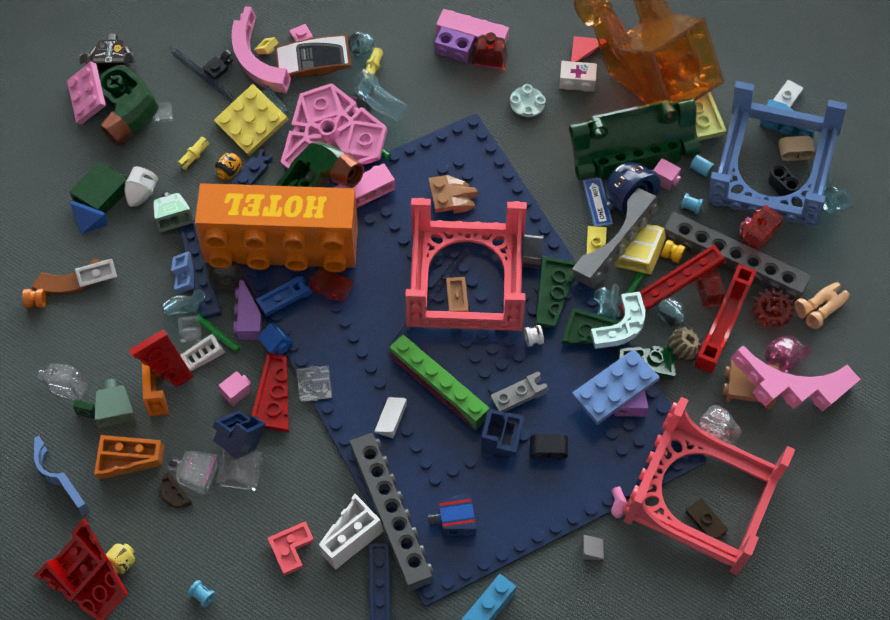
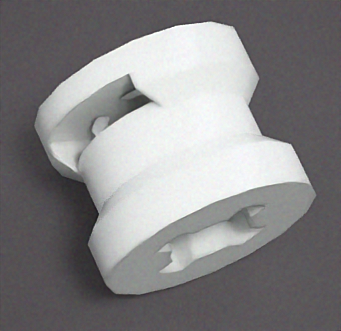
M536 325L531 329L529 327L524 328V336L528 347L533 346L535 343H544L543 331L540 325Z

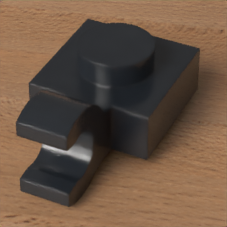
M225 50L221 54L220 59L217 57L211 59L203 66L204 72H207L214 80L220 78L228 71L227 65L234 60L231 57L232 53L229 50Z

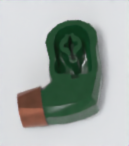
M118 65L108 69L99 77L104 98L115 108V112H111L100 125V128L116 145L125 144L133 133L150 124L159 110V106L145 82L137 77L127 66Z
M315 141L310 143L293 160L285 175L277 182L276 186L326 188L330 181L352 188L361 181L364 166L350 154L343 153L337 147Z

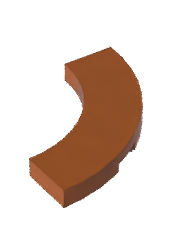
M94 258L90 264H94L101 261ZM41 272L31 287L35 291L37 289H45L46 294L56 295L77 293L90 285L80 287L76 272L68 275H50Z

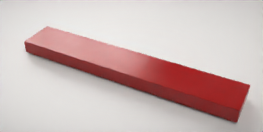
M715 244L640 291L645 312L725 262L724 256ZM621 303L620 305H618V308L621 311V313L625 316L624 309Z

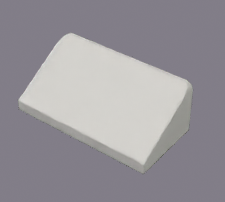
M113 259L75 269L80 287L117 277Z
M388 397L374 433L394 438L406 408L407 399Z

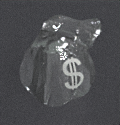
M712 405L700 419L702 430L736 447V440L742 435V431L729 411L719 405Z

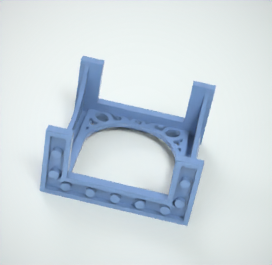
M736 81L731 113L732 118L718 172H712L708 202L715 206H727L733 210H745L751 214H764L770 218H782L788 222H800L806 226H818L826 197L824 196L835 144L837 136L840 135L848 103L829 100L825 117L752 103L754 84ZM749 117L821 132L811 175L805 185L796 192L779 197L766 196L754 191L743 181L738 169V157ZM732 177L737 178V181L733 182ZM733 187H743L741 193H731ZM793 198L799 199L802 202V207L793 206L791 200Z

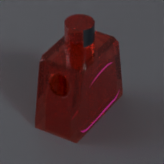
M493 32L480 35L472 65L505 70L508 57L505 39L496 37V34Z

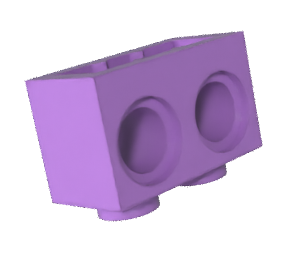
M441 27L434 42V53L467 63L474 49L475 36Z

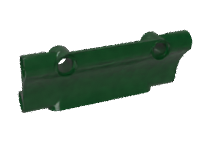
M693 98L675 102L663 100L594 115L588 121L569 125L575 173L578 180L592 178L595 175L598 178L606 179L614 169L624 163H638L650 169L655 168L661 159L670 163H676L680 160L681 155L689 156L701 153V144L696 133V104Z

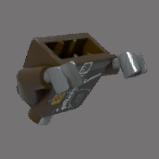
M109 34L107 40H99L96 47L89 53L79 54L80 64H88L90 61L95 63L98 73H104L118 65L128 67L127 63H135V56L128 46H124L123 40H118L116 34Z

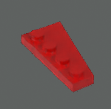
M164 329L128 350L131 356L135 359L138 358L141 363L151 367L154 372L161 374L164 379L176 387L194 377Z
M267 353L251 416L254 415L266 423L264 429L289 433L287 356Z

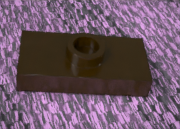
M702 498L685 511L698 528L710 537L718 539L728 531V528Z

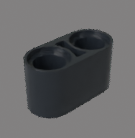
M783 165L772 167L768 183L780 196H786L799 190L800 181Z
M524 234L522 267H541L543 235Z
M534 434L530 436V457L536 460H563L568 458V437L563 434Z

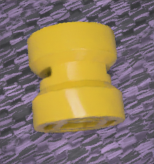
M668 239L662 250L661 257L665 259L670 258L678 264L686 247L676 245Z

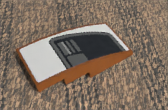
M347 35L310 38L275 47L277 67L287 69L290 78L295 76L304 78L313 74H318L320 77L351 67Z

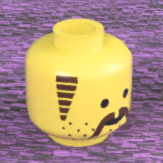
M115 544L106 553L117 574L126 573L135 562L133 555L135 551L128 544Z

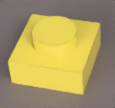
M275 37L265 38L254 50L258 55H269L275 50L274 47L279 42Z

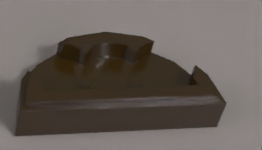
M167 472L162 477L160 484V494L163 501L175 508L191 505L190 499L169 472Z

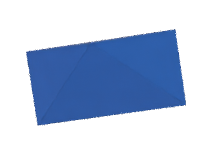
M71 201L70 205L81 234L108 224L104 212Z

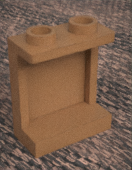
M731 359L730 365L725 367L724 377L727 378V384L724 383L723 395H726L725 402H730L731 398L759 402L752 393L756 386L748 380L747 376ZM768 365V366H770V367H772V368H775V369H777V370H778V368H779V366ZM776 399L769 403L765 409L772 410Z

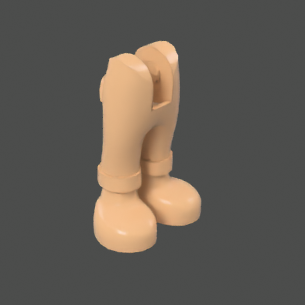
M835 282L823 288L808 301L805 299L796 300L794 308L801 319L807 317L806 324L809 327L818 329L823 325L825 318L845 304L850 294L845 290L837 295L836 292L840 289L841 285ZM826 302V304L823 307L819 308L815 312H812L815 309H817L820 305Z

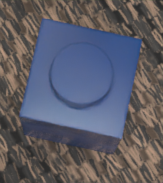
M271 323L258 336V339L267 350L276 355L286 353L289 346L293 343L281 326Z

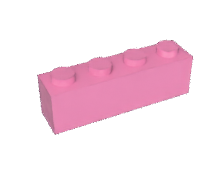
M443 9L436 24L437 36L441 27L449 28L475 36V47L502 54L509 38V27ZM486 40H494V44L488 45Z
M385 164L374 166L369 171L363 173L361 181L355 187H352V189H355L356 208L395 190V179ZM338 184L337 186H335V187H333V188H349V187H346V186H343V185H341V184Z

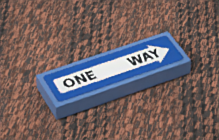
M601 178L583 180L582 184L593 226L613 227Z

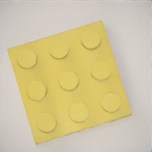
M254 84L214 119L215 123L248 156L253 154L289 120Z

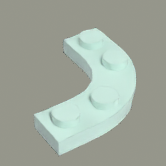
M640 292L621 294V302L625 313L621 322L613 326L591 329L595 349L625 344L640 333L645 321V308Z

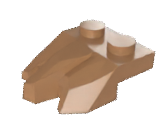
M449 175L428 178L435 213L453 210L455 214L476 208L474 202L470 200L478 196V191L475 187H469V184L465 181Z

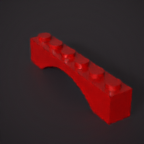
M741 264L738 265L694 367L713 374L752 286L756 270Z

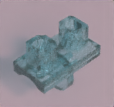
M614 284L610 290L602 287L595 291L594 299L599 302L597 315L607 316L611 319H616L620 316L621 310L617 307L622 302L621 296L618 294V285Z

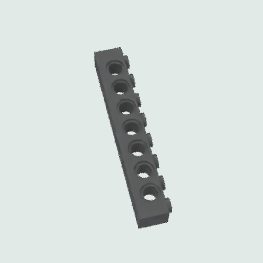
M673 212L664 227L666 241L669 239L676 245H683L686 247V251H691L697 255L715 244L726 260L719 265L720 267H725L734 273L739 264L756 270L754 283L761 284L773 292H778L790 300L796 301L801 298L811 278V275L676 212Z
M373 433L350 440L352 454L377 516L381 520L384 533L408 592L431 584L432 575H434L433 568L424 559L426 557L423 545H419L417 542L419 538L415 526L411 527L410 513L407 508H403L402 503L404 499L401 491H396L394 485L397 483L394 474H389L387 457L382 456L380 452L382 450L380 440L378 438L375 439ZM368 455L375 456L374 459H366ZM380 472L382 476L374 477L373 474ZM382 490H388L389 494L382 495L380 494V492ZM391 507L397 509L394 513H390L387 510ZM398 525L404 527L402 531H397L394 528ZM408 543L412 547L410 549H403L402 545ZM411 562H418L420 564L417 568L409 566Z

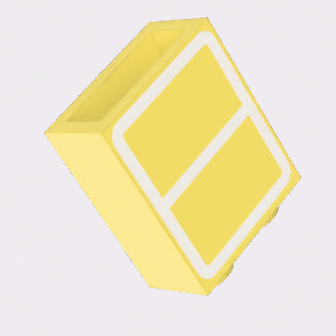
M647 224L637 234L636 239L629 244L625 253L615 262L616 267L651 275L666 241L665 229L658 225Z

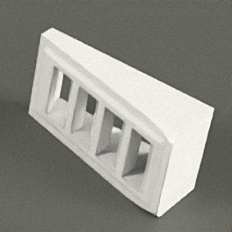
M211 334L180 356L191 372L221 356L225 351L218 339ZM206 348L208 353L205 354L203 349ZM197 352L201 355L200 359L196 355ZM191 355H192L193 359L195 360L194 363H192V362L190 361V359H189V357H190Z

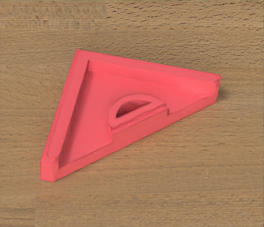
M574 36L571 62H578L593 54L596 49L605 46L606 39Z

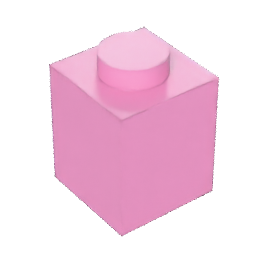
M661 159L654 168L660 179V187L668 191L673 186H677L681 180V176H679L681 168L664 159Z
M237 371L218 385L221 395L233 407L251 393V382L245 375L241 376Z

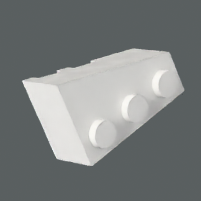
M356 494L353 495L348 507L341 512L339 520L336 524L332 525L319 544L323 557L335 570L384 532L381 520Z

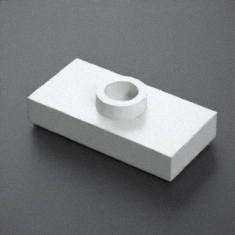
M787 80L773 100L787 104L791 108L802 93L803 87Z

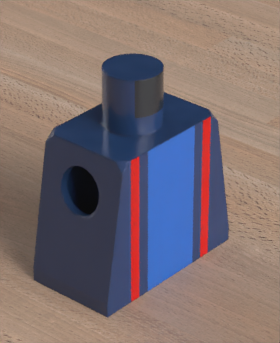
M470 492L438 502L439 513L428 514L429 527L441 525L443 536H476L477 527Z

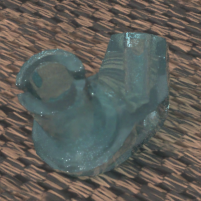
M197 289L191 297L183 295L174 296L161 305V310L166 317L176 314L191 315L199 310V304L206 297L205 293Z

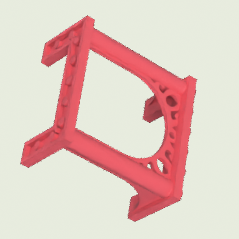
M411 198L413 248L410 289H406V327L522 331L525 308V293H521L522 241H524L527 202H507L505 224L498 222L431 221V199ZM431 238H441L443 242L437 244ZM494 240H504L499 246L492 244ZM458 242L478 243L495 252L504 267V313L426 311L428 271L433 257L444 247Z
M681 397L678 403H673L661 429L665 431L662 436L658 435L654 446L657 447L656 451H651L646 462L649 463L647 469H642L638 478L642 481L640 486L635 485L623 511V514H626L623 522L630 525L632 521L638 522L730 566L729 572L737 575L752 556L759 537L755 536L776 484L788 468L795 449L787 446L775 465L702 430L691 420L687 413L686 405L688 400ZM672 441L680 443L682 447L680 453L673 450L671 447ZM686 443H688V446H693V449H687ZM667 451L671 454L670 459L665 458L668 454ZM687 455H707L766 482L739 549L685 525L672 515L663 499L662 480L664 473L673 462ZM657 470H661L662 474L657 473ZM653 486L656 487V492H648ZM649 497H655L659 503L656 506L650 507L645 504V500ZM659 509H662L664 514L662 515L659 512H654L658 511Z

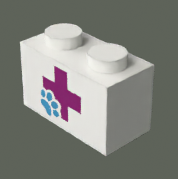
M562 61L559 89L594 91L597 64Z

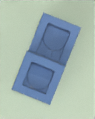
M188 251L174 256L171 272L175 275L174 291L180 294L194 289V268L191 253Z

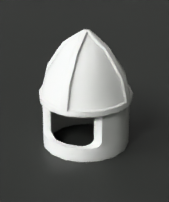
M133 167L128 179L125 181L124 189L126 200L130 207L139 206L152 196L153 189L158 181V177L153 172L142 167ZM144 175H148V176H150L153 180L144 178L143 176H144Z

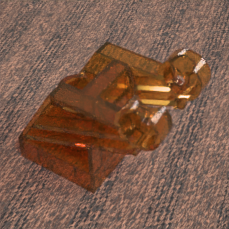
M574 0V7L579 18L586 25L593 27L608 73L645 104L663 100L675 102L689 98L697 101L724 83L705 18L673 14L665 0H632L639 15V23L626 31L612 9L613 4L609 0Z

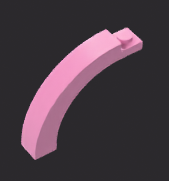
M245 6L240 16V21L234 20L232 27V45L236 57L245 73L255 83L268 90L287 94L291 81L287 69L269 66L258 60L251 52L250 40L256 15L252 7Z

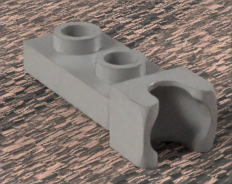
M535 372L527 376L526 379L492 394L491 399L497 410L506 412L533 398L537 399L547 394V384L537 385L541 381L540 372Z

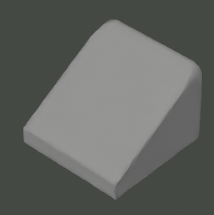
M583 535V560H604L603 539Z

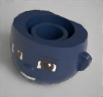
M633 162L621 164L614 169L608 177L605 187L608 209H617L627 216V201L637 188L657 196L661 186L657 172Z

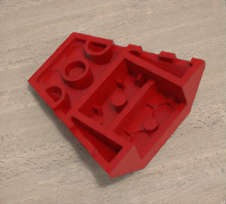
M83 519L70 533L73 538L54 559L45 562L34 576L39 580L43 579L53 590L57 589L63 593L70 602H76L80 605V609L96 620H106L128 595V592L86 519Z

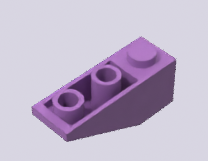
M239 280V288L235 289V297L238 299V304H235L234 313L237 316V321H234L233 324L234 333H237L238 340H259L258 336L262 333L261 313L244 281Z

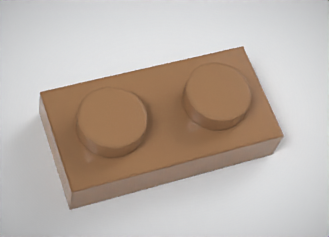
M465 277L446 278L449 311L468 312Z

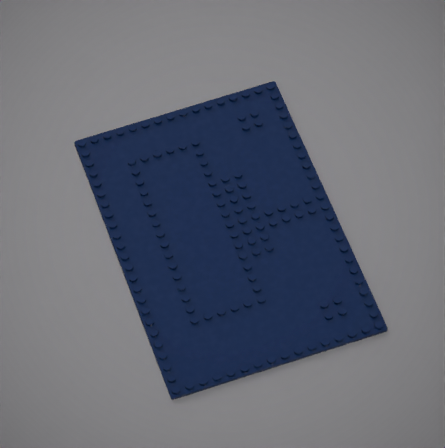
M478 114L470 115L388 151L391 154L389 160L380 157L378 161L363 165L365 173L374 166L385 164L395 179V190L356 208L358 236L355 268L346 267L342 272H330L325 270L324 267L308 266L303 271H293L285 265H270L267 269L257 270L250 268L247 264H236L255 300L298 276H302L306 281V286L311 288L312 293L308 297H302L265 318L268 323L281 326L293 341L285 354L297 376L299 371L311 370L308 373H314L313 370L316 369L319 372L328 371V373L324 374L317 372L320 376L314 375L313 377L312 375L311 378H313L312 380L329 378V380L312 382L311 385L313 383L314 385L317 384L316 387L314 386V390L321 391L323 384L320 383H324V385L327 383V386H330L331 397L312 399L311 402L368 506L376 516L377 513L352 454L350 440L373 433L375 439L378 438L382 446L380 452L382 456L387 457L389 474H394L397 483L394 485L396 491H401L404 499L402 503L403 508H407L411 516L410 525L411 527L415 526L419 538L417 542L419 545H423L426 557L424 559L427 564H431L434 571L431 584L415 589L422 604L426 607L610 513L615 501L611 492L613 488L621 487L628 502L635 485L640 486L642 480L638 478L642 469H647L649 463L646 462L651 451H656L657 447L654 446L658 435H663L665 430L661 428L672 407L657 383L645 390L648 403V412L645 417L615 416L613 413L598 425L572 397V392L617 361V352L620 348L633 347L629 342L595 349L594 344H562L573 308L614 319L596 291L575 280V277L555 328L541 327L544 343H535L533 346L528 347L524 336V328L529 327L531 329L535 327L540 268L522 267L521 293H525L522 331L412 327V329H409L410 332L406 331L408 333L406 337L493 410H497L491 399L492 394L526 379L527 376L535 372H540L541 381L537 385L547 384V394L537 399L533 398L506 411L507 413L525 416L516 456L512 455L511 458L481 451V437L485 422L476 431L472 429L390 358L387 348L390 347V344L392 345V341H394L398 333L399 336H402L400 330H402L404 325L405 328H408L406 327V289H410L413 248L411 198L431 199V221L498 222L505 224L507 202H527L524 234L543 235L542 257L546 256L576 262ZM449 175L465 181L469 184V187H475L478 191V196L470 200L474 202L476 208L455 214L453 210L435 213L428 178ZM330 181L326 188H333L338 183ZM431 238L437 244L443 242L441 238ZM494 240L492 244L499 246L504 240ZM522 241V255H523V245H524V241ZM458 242L444 247L433 257L428 271V299H430L428 293H430L432 288H437L434 285L440 286L438 283L441 282L438 280L444 281L441 278L444 273L449 278L465 277L468 312L504 313V267L495 252L478 243ZM459 252H464L460 253V256L463 255L465 259H462L463 262L461 264L457 261L459 267L458 265L456 266L455 272L448 271L447 268L453 260L456 262L455 257H457ZM442 284L444 287H441L442 290H439L437 293L431 291L434 294V300H431L432 303L428 302L426 311H449L446 285ZM388 397L407 399V405L394 438L374 433ZM534 434L566 435L568 437V458L563 460L532 459L530 457V436ZM678 441L671 442L673 450L680 453L682 451L680 443ZM686 443L687 449H693V446H688V443ZM667 451L668 454L665 458L670 459L671 454ZM368 455V456L366 457V459H369V460L375 458V456H373V455ZM687 455L673 462L664 473L662 486L704 465L707 460L705 455ZM657 470V473L662 474V471ZM376 472L373 476L380 477L382 473ZM653 486L652 489L648 492L655 490L656 487ZM382 490L380 494L387 495L389 491ZM470 492L477 527L476 536H443L441 525L429 527L428 514L439 513L438 502ZM391 507L387 511L394 513L397 509ZM398 525L394 529L397 531H402L404 527ZM408 543L402 545L403 549H410L412 547ZM411 562L409 564L412 568H417L420 565L418 562Z

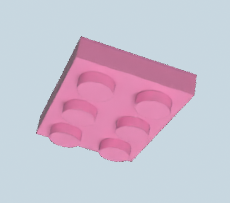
M90 61L67 80L76 123L81 125L106 106L97 66Z

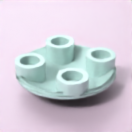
M529 84L516 89L510 96L511 108L515 113L523 117H534L540 114L545 107V97L540 91Z

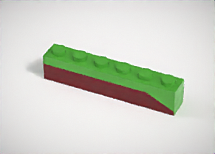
M402 335L389 347L390 358L472 429L476 431L486 421L490 408L405 335Z

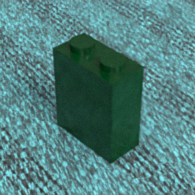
M98 161L69 191L72 201L106 214L125 194L124 189L127 177L122 173L118 174L108 164L104 165Z

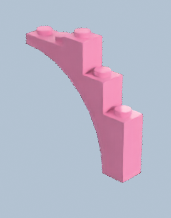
M744 346L738 349L731 357L734 364L756 386L752 393L765 407L779 395L793 409L809 397L814 405L823 412L861 380L848 365L825 376L803 377L784 373L756 358Z

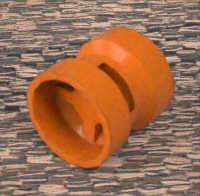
M24 289L22 296L24 308H31L32 306L44 308L46 305L45 289H37L36 291Z

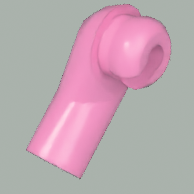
M616 487L611 490L615 499L611 513L615 518H621L624 515L623 511L627 501L621 487Z

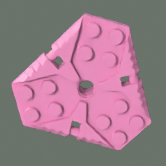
M332 83L300 93L292 120V127L294 129L289 131L281 164L288 169L293 160L310 143L316 141L335 146L343 153L350 154L362 165H366L380 160L388 129L364 108H357V103Z

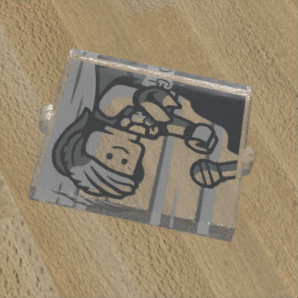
M329 365L296 369L300 402L332 398Z

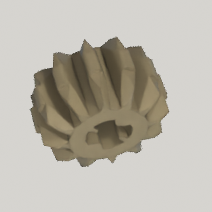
M686 327L676 329L668 340L670 343L669 348L673 350L672 354H676L678 359L683 358L684 361L695 358L702 347L700 344L702 340L697 338V334H694L692 329L688 330Z

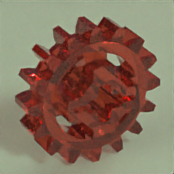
M775 288L772 289V292L765 289L764 294L759 292L758 296L754 299L752 310H754L753 316H759L758 322L764 321L765 327L771 324L773 329L775 325L782 328L783 323L787 325L794 315L795 306H792L794 301L788 300L789 294L783 295V290H780L778 293Z

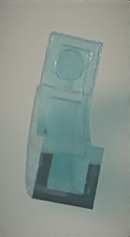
M362 68L353 82L356 93L382 115L385 113L394 120L399 121L408 105L386 92L379 85L378 77Z

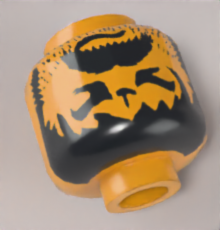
M225 153L215 163L216 175L222 180H232L242 169L241 159L234 153Z

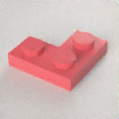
M306 521L268 537L269 544L284 576L303 568L296 549L314 542Z

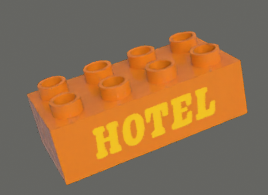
M200 183L195 226L205 263H209L216 268H228L231 264H247L250 268L257 270L267 269L270 265H285L293 271H303L308 266L324 267L325 270L330 272H342L346 267L355 268L358 236L355 189Z

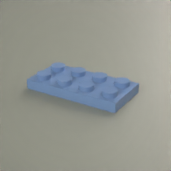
M633 349L572 392V397L598 425L658 382L660 377Z

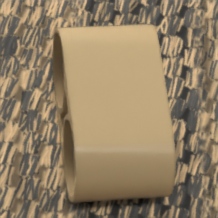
M810 136L784 137L778 141L780 156L783 161L808 160L815 156L813 141Z

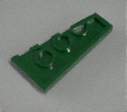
M546 256L542 257L535 326L540 325L543 328L549 329L555 328L574 279L572 268L577 262Z

